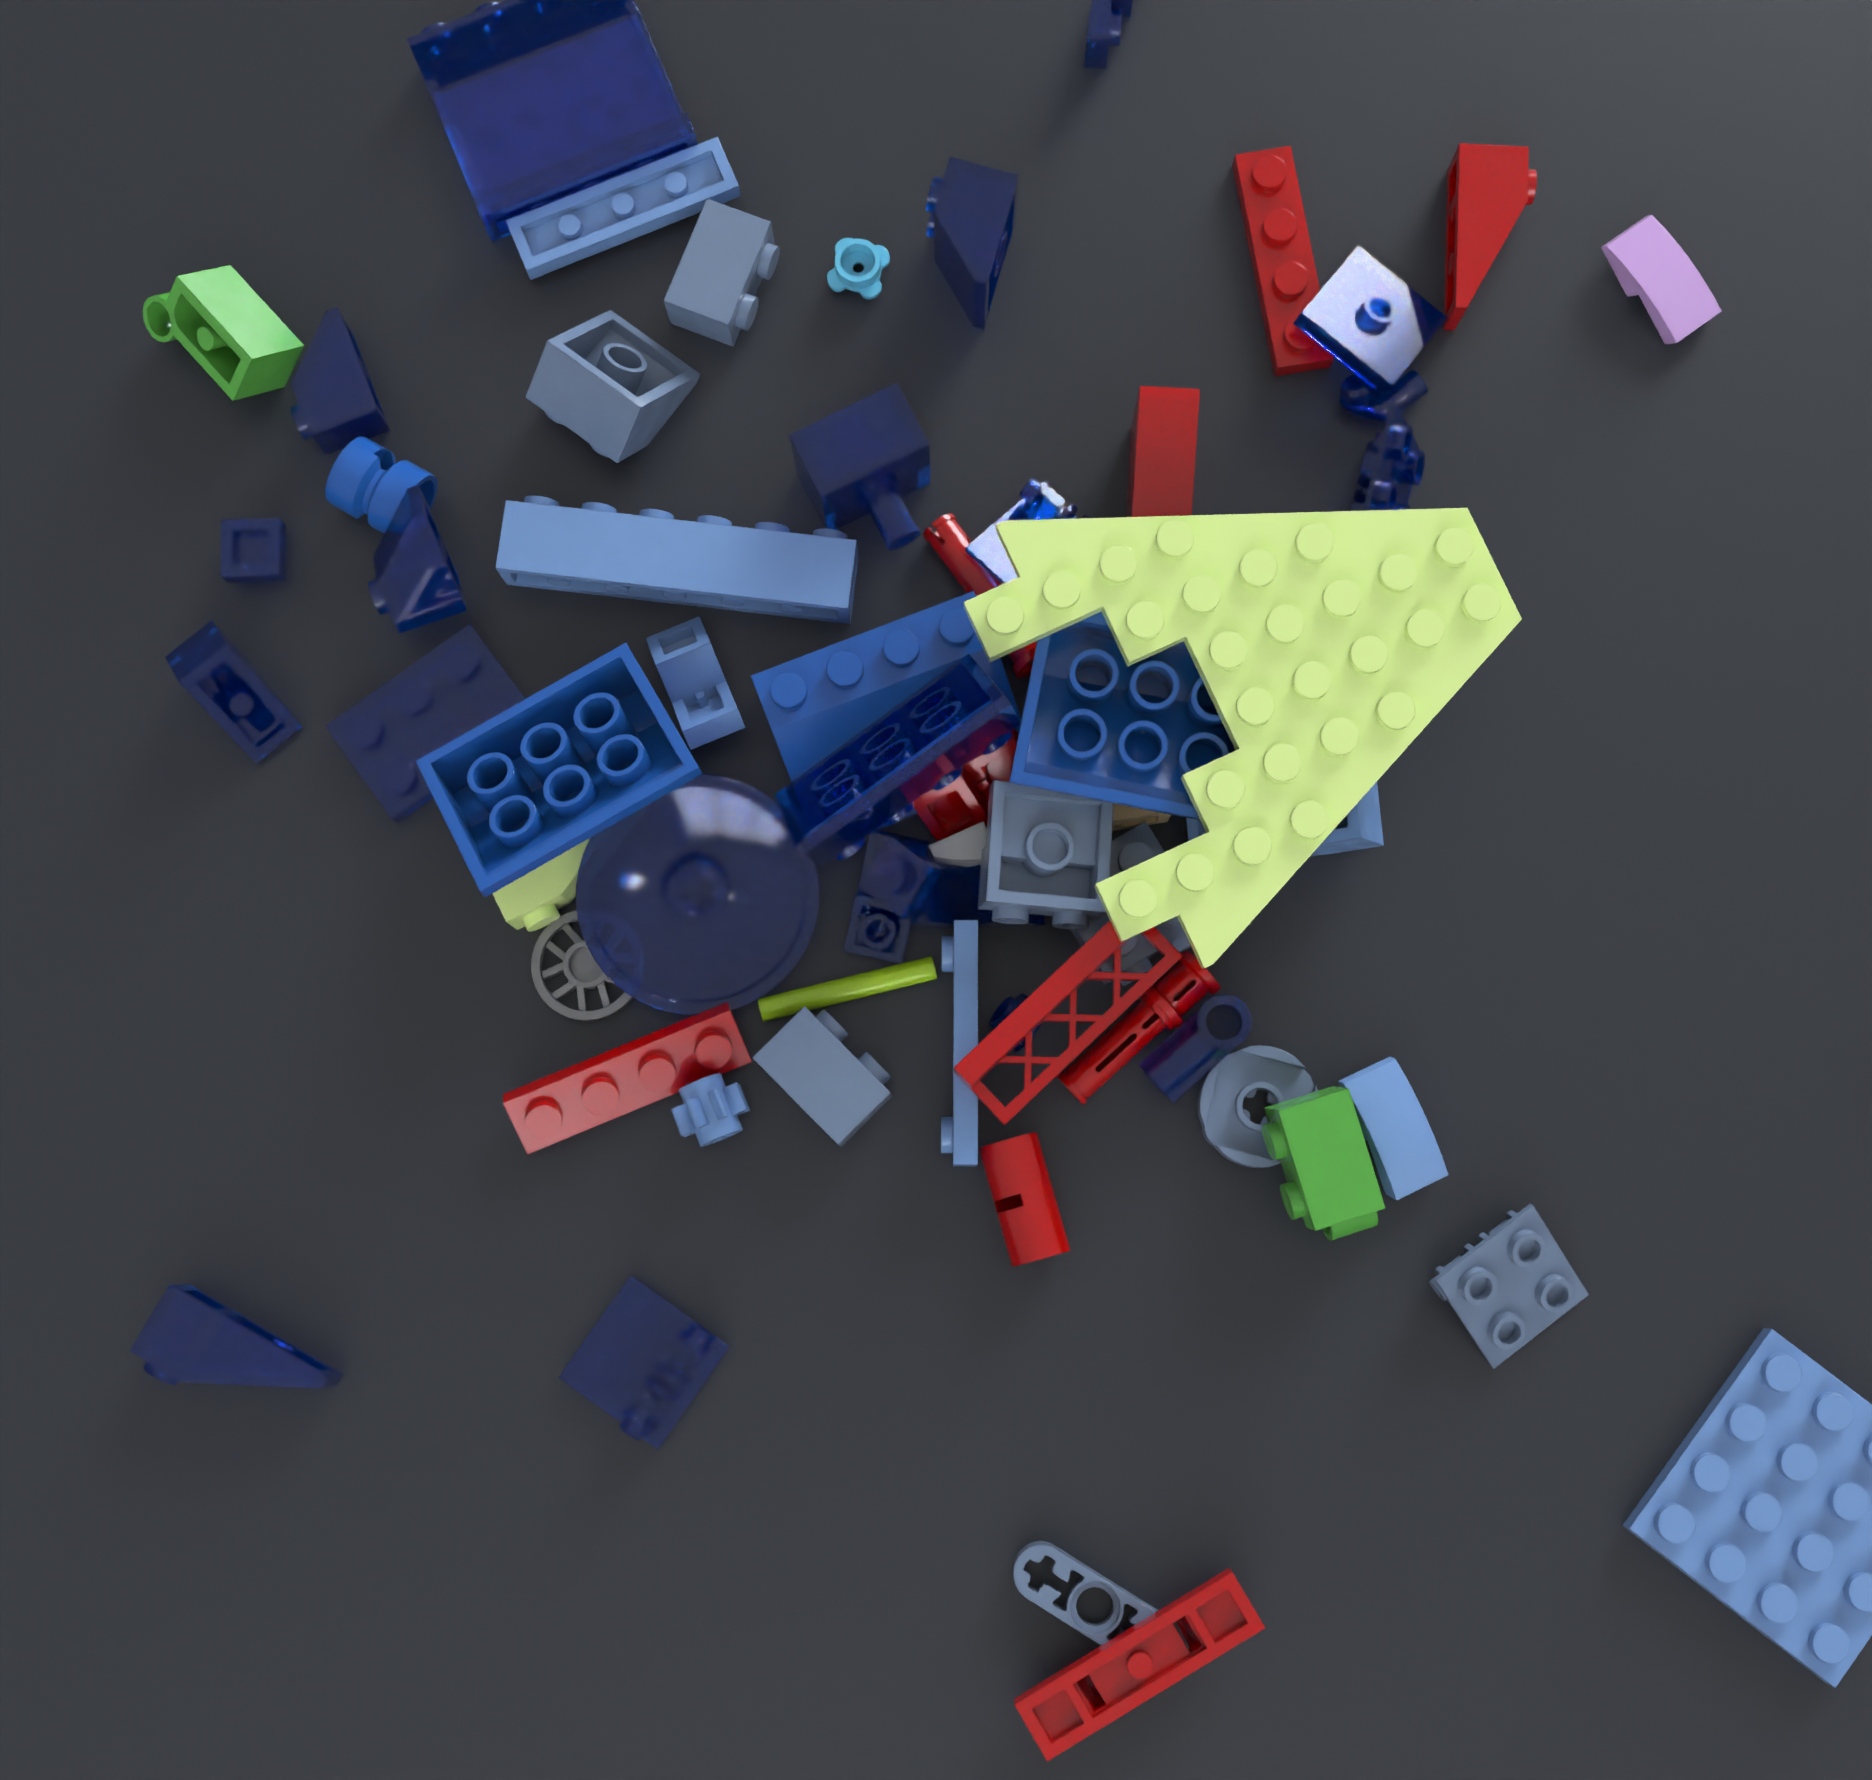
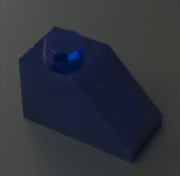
M338 307L326 311L291 383L299 404L290 409L303 439L313 438L324 453L328 455L344 449L357 437L370 439L391 429L351 327Z
M419 485L407 488L373 555L376 579L368 582L377 611L380 615L390 613L399 634L467 611L461 579Z
M212 620L165 657L178 682L256 764L303 727L251 662Z

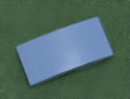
M1385 1058L1338 1081L1340 1087L1349 1088L1364 1139L1368 1141L1386 1195L1399 1200L1449 1175L1423 1109L1395 1058Z

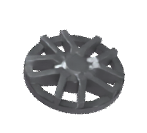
M580 909L560 916L544 929L533 949L531 974L538 994L549 1007L565 1017L589 1022L612 1017L631 1001L637 990L641 987L645 962L641 945L634 932L626 923L605 911ZM591 919L590 927L584 940H582L569 923ZM602 922H607L615 927L605 945L602 946L595 942ZM561 929L574 942L566 953L550 941L554 934ZM622 935L629 942L633 955L612 953ZM547 947L562 959L563 962L542 971L544 951ZM613 963H634L632 978L611 975ZM564 973L569 980L568 983L551 993L544 981ZM607 983L626 986L625 992L616 1001L611 1003ZM598 988L603 1008L588 1011L587 990ZM577 989L579 1010L570 1009L559 1002L560 999Z

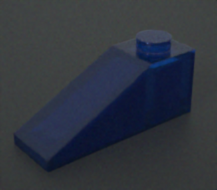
M190 1284L168 1286L130 1349V1352L146 1360L143 1369L148 1374L171 1385H176L180 1380L181 1382L322 1389L338 1385L344 1375Z

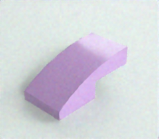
M1653 215L1645 216L1601 247L1626 296L1639 295L1664 344L1679 342L1722 312L1712 292L1692 261Z

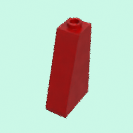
M1155 386L1139 387L1130 428L1126 517L1192 515L1200 389Z

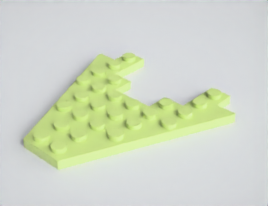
M1468 508L1002 521L996 524L995 531L1017 578L964 602L966 614L989 663L1099 612H1102L1127 667L1184 641L1236 751L1183 774L1181 777V781L1206 831L1205 834L1096 883L1094 887L1120 943L1178 917L1202 969L1213 965L1522 620Z

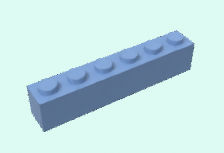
M526 496L524 502L510 500L505 502L495 568L506 585L850 624L859 554L857 540L847 539V534L834 529H816L813 531V535L792 533L787 526L773 522H759L755 524V528L732 526L730 520L712 515L699 516L697 522L674 519V515L658 509H642L639 515L617 513L614 507L603 503L586 502L582 504L580 509L559 506L557 501L543 496Z

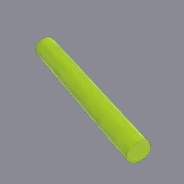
M929 956L759 998L758 1004L762 1020L765 1022L797 1014L804 1006L810 1011L937 979L933 958Z

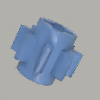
M717 1073L694 1081L678 1090L683 1105L672 1108L671 1112L680 1135L684 1136V1138L696 1134L700 1147H704L731 1137L743 1130L738 1116L749 1112L750 1109L738 1082L726 1086L721 1073Z

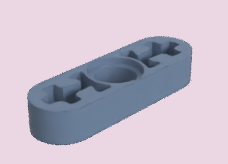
M1031 1542L1021 1548L1014 1559L1013 1577L1019 1592L1031 1602L1100 1645L1112 1639L1107 1635L1120 1623L1125 1604L1135 1608L1127 1616L1129 1622L1134 1625L1159 1611L1049 1542ZM1045 1555L1053 1559L1051 1564L1053 1573L1067 1583L1072 1570L1082 1575L1070 1586L1066 1595L1065 1606L1062 1607L1053 1602L1061 1595V1591L1051 1583L1042 1581L1037 1588L1029 1585L1031 1575L1027 1568H1025V1564L1029 1559L1039 1563ZM1088 1588H1101L1112 1598V1610L1109 1616L1099 1623L1086 1622L1078 1615L1076 1610L1078 1597ZM1120 1628L1119 1634L1123 1633L1125 1630Z

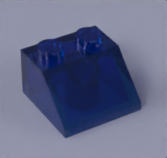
M950 157L944 178L934 176L930 186L926 204V212L931 213L927 227V237L934 238L935 262L973 327L985 330L1015 229L1018 175Z

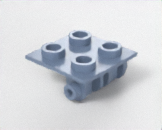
M1532 1204L1527 1205L1518 1213L1510 1210L1506 1213L1507 1219L1488 1232L1489 1236L1484 1232L1477 1236L1479 1243L1475 1247L1469 1243L1463 1247L1465 1254L1462 1257L1459 1255L1445 1267L1439 1265L1435 1268L1434 1271L1437 1276L1429 1281L1434 1292L1443 1301H1449L1493 1369L1589 1295Z

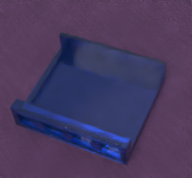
M504 0L499 3L489 2L479 6L469 15L448 23L429 25L420 34L407 38L492 242L511 235L506 220L698 145L687 112L683 113L635 0Z

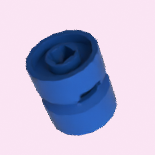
M357 437L341 451L334 462L327 478L325 498L329 504L356 519L367 514L368 523L372 528L397 542H405L419 530L429 515L437 494L438 480L433 474L408 460H400L396 463V457L390 450L366 437Z

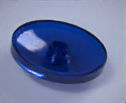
M702 773L700 776L589 838L581 857L576 881V908L580 929L590 953L602 971L619 988L642 1003L660 1010L686 1015H697L728 1002L731 1010L755 1001L776 987L791 972L806 950L815 927L819 906L818 874L814 858L801 830L778 803L755 787L737 779L709 773Z

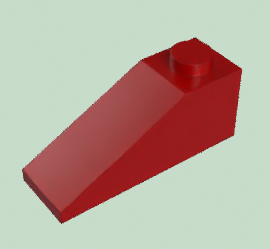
M1459 143L1447 169L1443 330L1455 331L1525 205H1532L1537 187V172L1535 169H1528L1529 147Z

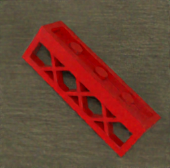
M1108 921L954 1067V1073L1004 1126L1182 958L1180 952L1155 927L1140 933L1163 956L1147 973L1121 972V947L1131 938L1120 943L1111 921ZM1113 956V972H1096ZM1086 980L1113 981L1112 1006L1103 1015L1076 1014L1077 989ZM1120 981H1137L1120 998ZM1069 997V1014H1051ZM1042 1022H1069L1068 1048L1059 1057H1032V1031ZM1076 1023H1094L1076 1040ZM1025 1039L1024 1056H1007ZM997 1064H1024V1090L1006 1107L980 1081ZM1031 1065H1049L1031 1082Z

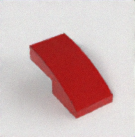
M1016 729L1000 736L962 759L911 796L910 803L937 842L983 821L987 825L991 783L994 780L1010 782L1019 736Z

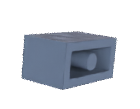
M706 199L663 300L670 324L734 347L740 330L748 331L753 324L759 304V299L755 297L762 278L769 280L778 263L780 247L775 245L771 221Z
M804 1006L752 1058L842 1147L892 1097L891 1092L884 1086L891 1076L867 1052L857 1059L841 1043L849 1034L828 1012L823 1009L815 1017Z

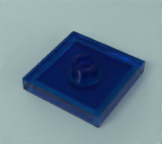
M1357 246L1303 309L1293 324L1384 396L1448 317L1360 246Z

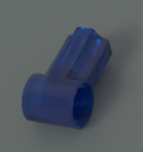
M1227 994L1213 996L1205 1001L1202 1007L1146 1056L1138 1066L1174 1104L1234 1048L1244 1042L1250 1033L1252 1025L1251 1013L1246 1004L1235 996ZM1217 1007H1225L1233 1011L1239 1021V1029L1235 1037L1228 1040H1220L1212 1036L1206 1027L1208 1012Z

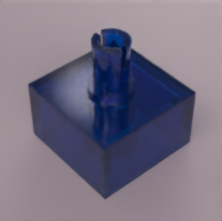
M897 383L789 435L797 476L825 529L837 530L870 513L885 541L888 551L900 549L920 536L921 531L915 525L902 497L930 484V444Z

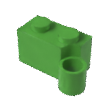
M231 265L179 275L176 277L170 292L148 297L144 302L143 320L151 336L157 341L164 343L178 340L232 401L285 387L304 348L301 341Z
M1331 1086L1265 1107L1269 1123L1262 1125V1134L1271 1158L1273 1160L1280 1159L1287 1182L1280 1184V1193L1289 1217L1292 1220L1303 1217L1306 1228L1314 1231L1322 1229L1330 1241L1377 1226V1211L1385 1209V1205L1349 1088Z

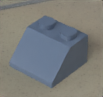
M609 310L547 340L526 398L544 410L551 420L565 425L590 443L592 449L598 454L619 463L649 445L697 384L701 374L616 313Z

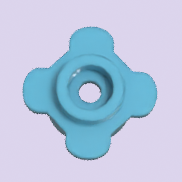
M843 238L835 245V267L827 273L829 287L835 292H841L845 289L859 292L864 299L876 298L882 291V284L880 282L882 269L890 263L888 250L882 245H874L870 241L860 238ZM857 264L864 267L860 273L853 270V267Z

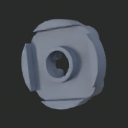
M1257 1045L1228 1054L1207 1073L1200 1087L1197 1111L1204 1138L1223 1157L1238 1165L1250 1168H1267L1280 1164V1159L1273 1160L1264 1142L1262 1125L1269 1123L1267 1116L1261 1119L1260 1124L1251 1122L1250 1112L1243 1109L1244 1098H1254L1257 1090H1263L1267 1092V1103L1274 1105L1318 1091L1317 1086H1314L1311 1076L1304 1069V1065L1295 1056L1282 1049Z

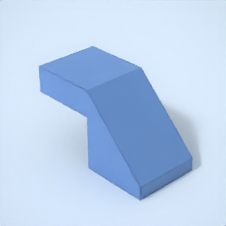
M700 616L646 638L654 663L672 702L690 750L746 728Z

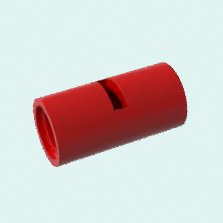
M1037 1132L1013 1137L979 1148L1011 1266L1015 1267L1071 1251Z

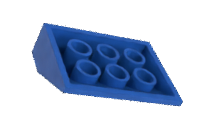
M974 591L751 675L756 693L819 853L919 815L910 803V798L913 794L944 771L1013 729H1016L1019 733L1022 719L1001 658L989 663L964 609V602L976 597Z
M1099 612L1037 641L1009 783L1200 820L1181 781L1182 775L1236 750L1184 641L1127 667L1102 612Z
M627 643L620 645L416 760L476 885L484 897L491 895L702 774Z

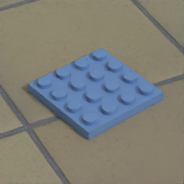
M1763 1328L1622 1526L1818 1678L1834 1688L1839 1684L1872 1636V1404L1776 1331L1770 1328Z

